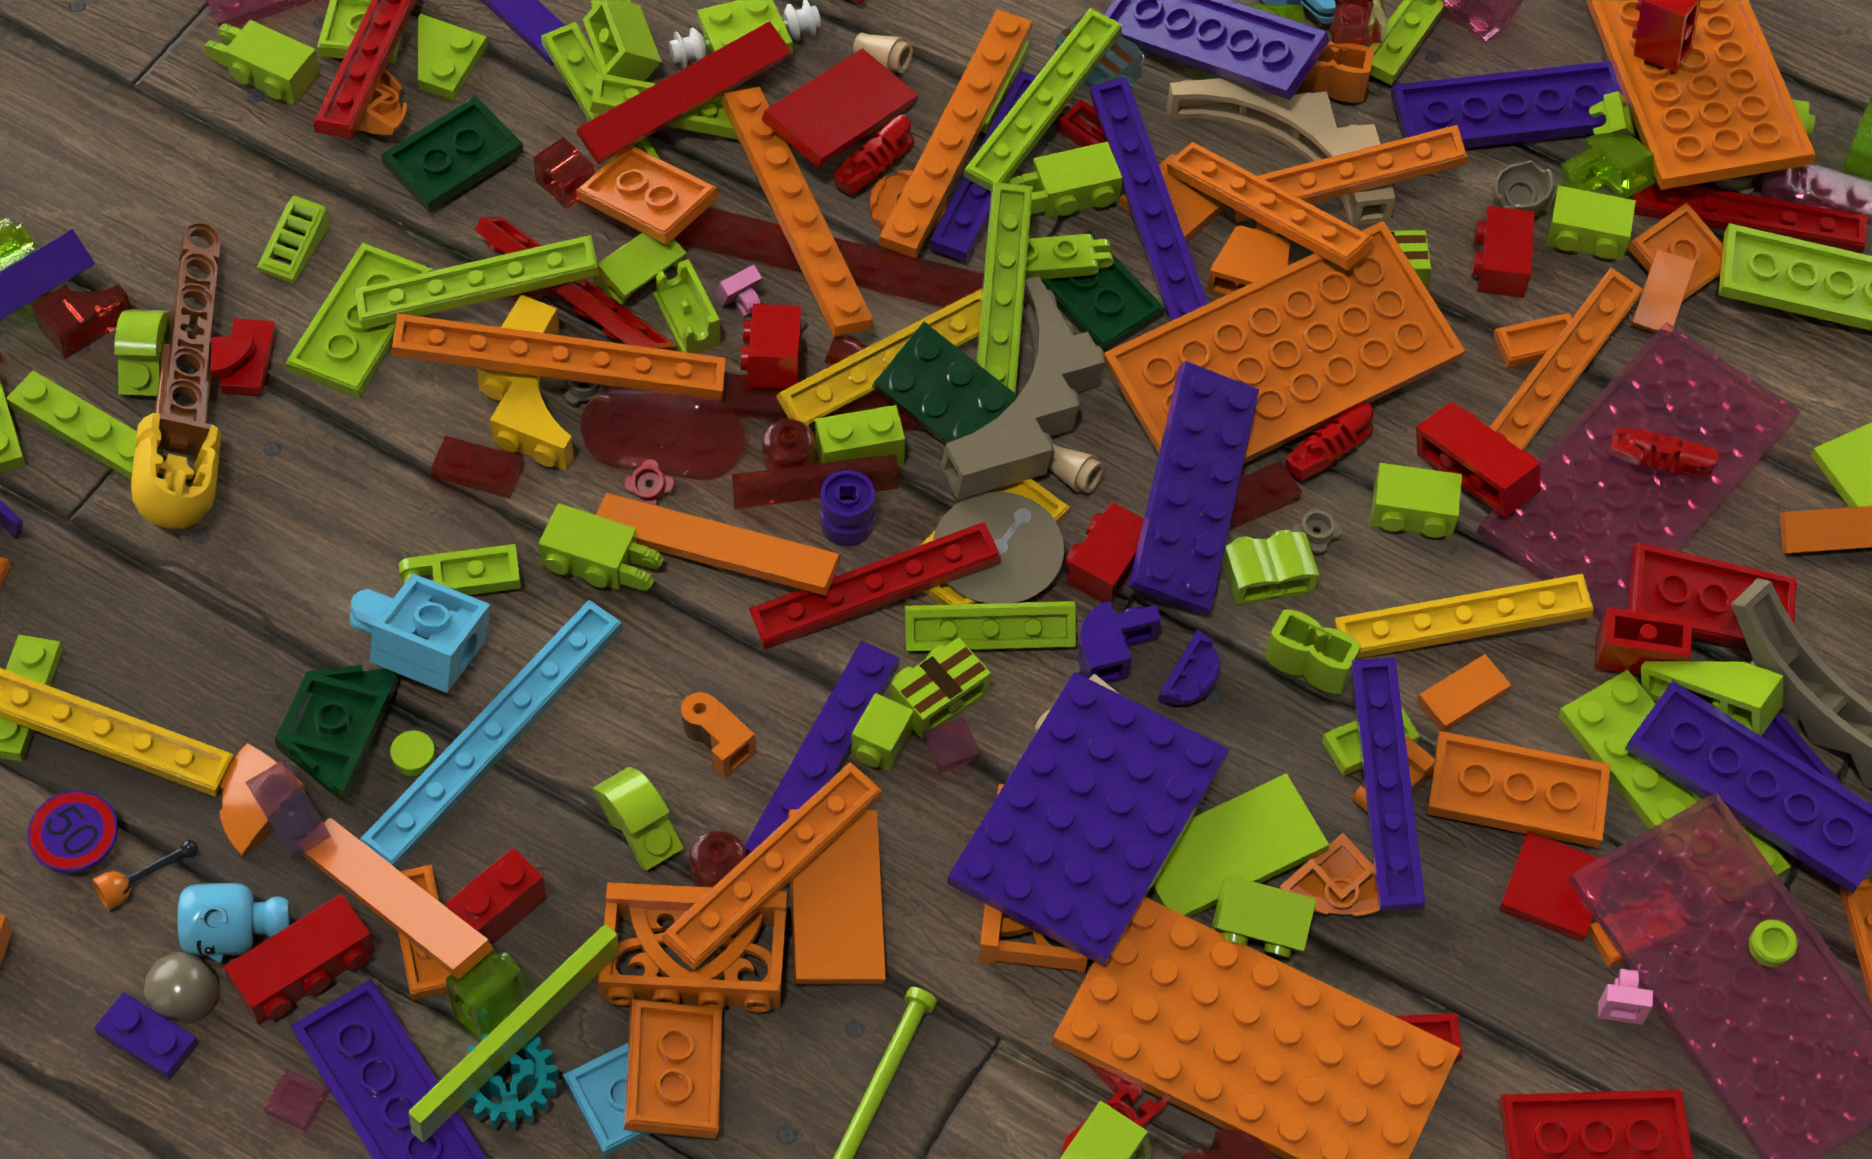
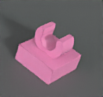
M752 265L721 281L714 296L721 308L734 302L742 317H745L752 313L753 304H761L755 290L762 277L755 265Z
M1620 969L1619 978H1615L1614 985L1608 984L1598 1002V1018L1643 1025L1652 1009L1653 991L1638 988L1639 971Z

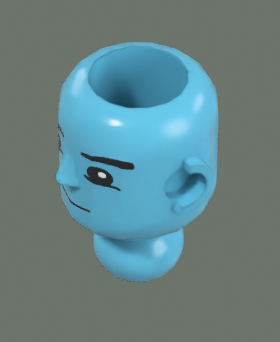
M241 883L194 884L186 887L179 897L178 938L181 949L185 953L196 956H208L219 963L222 962L224 956L243 955L251 950L254 945L255 935H266L270 938L290 926V902L288 899L275 896L266 902H254L252 890Z

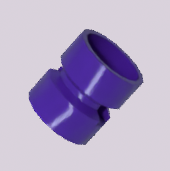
M844 470L830 475L822 484L820 493V525L822 533L829 541L839 546L850 547L859 545L866 541L873 532L875 514V490L873 483L867 476L858 471Z

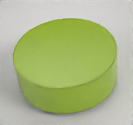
M407 731L395 738L390 748L394 767L398 772L406 776L422 775L436 758L433 741L427 734L420 731Z
M1779 920L1761 922L1749 938L1751 955L1757 962L1767 967L1775 968L1785 965L1797 949V937L1794 931L1786 923Z

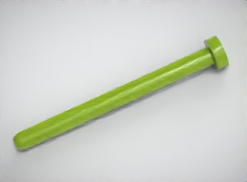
M909 987L904 997V1001L908 1006L833 1159L854 1158L924 1013H932L937 1004V999L929 992L918 987Z

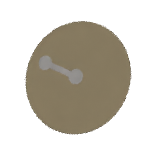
M987 492L968 497L954 505L943 516L936 528L933 540L982 522L986 523L999 551L1001 563L947 582L957 592L978 602L987 604L1016 603L1029 599L1043 591L1054 580L1062 565L1064 542L1058 524L1041 505L1018 494Z

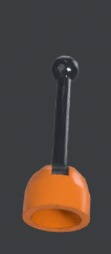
M185 840L181 844L180 849L128 876L116 871L106 872L92 879V884L102 904L110 911L128 899L132 883L184 856H195L198 852V845L193 840Z

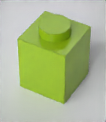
M875 693L852 732L851 754L855 755L861 763L869 767L875 768L879 766L890 771L913 731L914 710Z

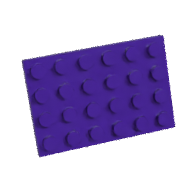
M1074 672L949 873L947 884L1106 967L1225 762L1229 749Z

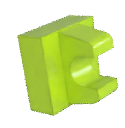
M1619 91L1603 95V101L1590 107L1589 113L1593 118L1601 115L1606 116V123L1601 127L1593 129L1594 134L1599 138L1618 137L1620 140L1636 136L1628 99Z

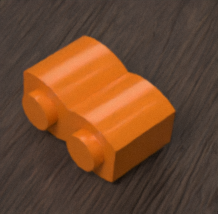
M1330 41L1296 92L1316 93L1327 91L1329 97L1339 101L1350 103L1364 101L1374 51L1356 43L1335 44Z

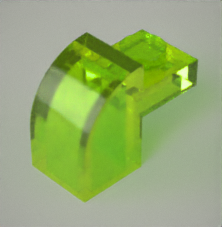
M1602 133L1584 139L1585 152L1561 164L1564 187L1592 191L1605 184L1619 197L1628 198L1655 183L1653 172L1654 154L1637 139L1625 134Z

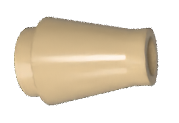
M861 32L857 35L853 45L854 53L863 48L893 74L896 72L904 73L910 65L913 54L912 45L906 43L903 37L869 35Z
M1053 444L1054 453L1051 456L1048 469L1074 491L1092 492L1102 478L1103 464L1098 462L1095 455Z

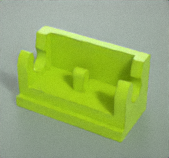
M642 232L598 263L600 275L595 276L594 282L605 293L620 304H623L630 297L631 293L655 278L660 271H665L670 266L677 267L678 263L686 258L687 252L675 239L666 245Z
M687 259L678 263V274L673 279L668 280L664 271H660L656 276L657 291L653 292V298L680 352L696 354L721 345L720 319L690 260Z

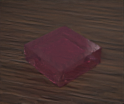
M964 717L924 731L923 738L939 773L980 760V751Z
M286 1069L263 1108L265 1114L306 1132L328 1096L329 1091L327 1086Z

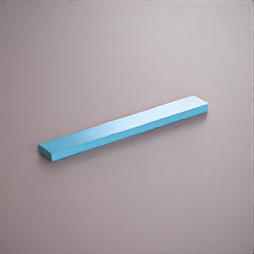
M588 600L359 840L397 869L622 631V622L591 600Z

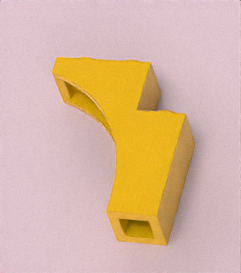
M520 295L501 327L558 335L560 332L558 310L545 303ZM476 368L479 391H482L491 399L501 400L490 418L493 442L505 451H517L530 456L543 466H555L567 471L574 459L572 436L561 428L546 408L539 391L540 376Z

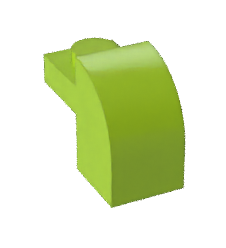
M129 309L120 314L114 345V355H118V395L157 396L163 345L169 344L170 311Z
M627 767L592 788L611 826L622 830L641 869L647 871L684 849L667 816L670 812L652 783L641 771Z

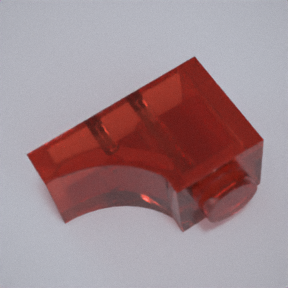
M65 284L53 292L44 294L38 301L31 304L39 329L65 359L115 330L120 314L125 310L132 309L127 293L119 284L97 292H78L69 289Z

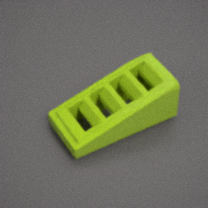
M292 196L257 265L258 272L294 284L331 226L327 208L298 196ZM297 230L305 233V236L293 233V231ZM289 244L291 246L297 247L298 250H293L291 248L285 247L284 245ZM279 256L292 261V263L288 265L275 259Z

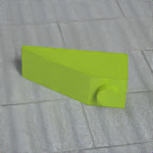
M1645 661L1641 666V686L1653 701L1657 702L1670 683L1674 681L1760 736L1763 735L1783 706V675L1746 662Z

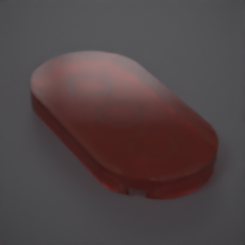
M612 387L605 390L604 394L599 395L596 399L594 397L585 407L581 418L582 438L589 453L599 462L615 468L636 470L642 466L645 460L653 459L657 461L659 470L664 475L695 480H711L731 471L742 457L745 446L744 428L740 419L725 403L710 398Z

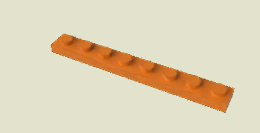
M996 10L879 236V246L913 258L917 257L1032 31V20Z
M755 87L723 93L722 106L833 337L870 330L873 322L872 315L786 140L761 120L764 110L769 107L761 88Z
M397 313L392 344V357L721 400L726 362L724 357Z

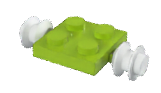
M736 0L697 10L698 23L704 36L693 27L690 28L689 36L684 38L676 31L674 32V40L669 41V50L674 64L680 63L684 69L687 67L688 60L695 59L699 61L706 57V52L711 51L713 53L770 21L792 51V54L793 42L790 36L795 41H799L801 32L808 31L811 37H816V29L821 28V19L815 5L810 6L807 0H803L802 9L795 10L791 4H787L783 16H780L773 0Z

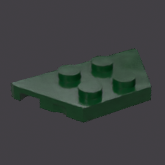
M362 665L347 666L336 671L329 669L307 671L275 736L276 748L336 798L345 801L402 675L388 669L363 671Z

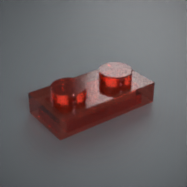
M445 435L431 466L432 478L510 499L523 470L524 459L523 456Z
M1282 460L1240 478L1229 531L1300 500L1302 491Z

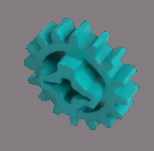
M482 1035V1040H484L488 1035ZM534 1037L516 1053L528 1058L527 1060H523L515 1054L463 1104L465 1109L475 1106L473 1111L475 1120L480 1122L489 1115L492 1128L497 1129L502 1120H508L511 1130L517 1128L518 1118L524 1117L528 1123L532 1124L535 1122L533 1111L536 1108L543 1112L549 1110L548 1101L545 1096L553 1097L557 1095V1086L552 1081L558 1079L559 1074L557 1065H550L554 1061L551 1049L541 1051L542 1042L540 1037ZM470 1045L467 1048L468 1054L475 1048V1046ZM507 1066H509L512 1075V1082H510L511 1090L507 1092L506 1084L504 1083ZM528 1092H532L529 1096L523 1099L528 1094ZM493 1097L494 1099H496L497 1101H499L501 1104L492 1102V1101L488 1100L487 1098Z

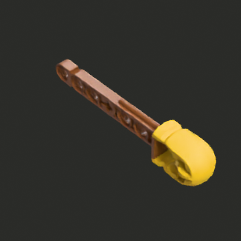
M194 222L188 225L180 243L178 261L181 262L177 269L169 344H164L162 350L155 413L144 417L137 427L132 469V501L138 512L150 523L169 529H184L196 524L211 509L216 493L221 432L218 427L207 424L212 379L209 347L218 271L217 261L221 239L217 229L205 222ZM194 236L205 238L209 242L210 247H198L190 238ZM198 267L206 273L207 278H195L189 274L187 268ZM186 298L197 299L204 308L201 310L191 309L183 300ZM188 324H195L193 339L188 338V333L186 332ZM187 361L195 366L197 372L193 374L184 373L177 367L176 363ZM178 393L185 394L192 399L194 404L192 406L179 405L173 399V395ZM157 449L197 457L193 469L187 465V457L168 454L166 461H163V457L157 454ZM157 474H163V479L156 477ZM193 475H195L191 487L185 485L186 479H192Z

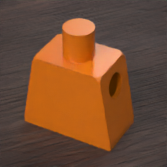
M1259 222L1256 223L1254 229L1242 225L1235 227L1211 267L1206 293L1223 297L1288 266L1290 241L1287 238L1277 236L1278 233Z

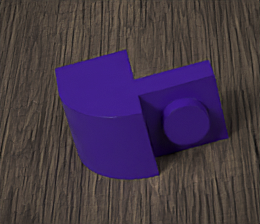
M1111 601L1104 602L1095 607L1086 616L1081 628L1078 663L1082 675L1089 679L1092 675L1096 674L1107 684L1128 679L1131 664V655L1128 647L1158 639L1161 617L1156 605L1145 608L1139 606L1131 607L1115 615Z

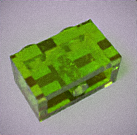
M492 950L459 980L452 974L445 979L454 1016L479 1042L482 1041V1035H489L523 1002L522 992L524 988L518 977V974L521 973L520 968L506 952L498 955Z

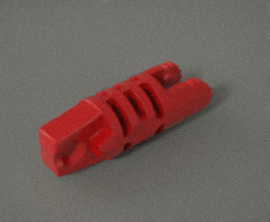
M903 114L894 117V119L877 131L872 138H869L862 144L857 151H854L834 173L835 186L853 195L870 182H873L905 154L914 144V139L908 132L911 130L909 117Z
M1361 403L1334 418L1330 423H1327L1313 433V435L1307 437L1285 458L1286 469L1294 474L1296 478L1303 481L1341 459V457L1348 454L1349 451L1355 449L1372 435L1373 427L1370 424V420L1373 417V407L1370 406V403Z
M1616 427L1609 450L1610 455L1641 467L1646 466L1650 467V469H1658L1666 473L1671 472L1674 475L1682 474L1698 477L1699 479L1711 476L1715 469L1714 467L1717 466L1720 460L1718 451L1710 448V446L1706 447L1702 444L1689 442L1688 439L1666 436L1663 433L1658 434L1650 430Z

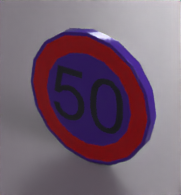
M81 790L62 792L46 800L34 812L27 828L28 845L36 860L49 870L65 874L83 872L100 864L113 850L118 837L117 817L109 803L97 794Z

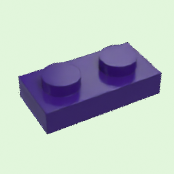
M122 992L94 1027L98 1036L169 1080L173 1078L199 1044L195 1036Z

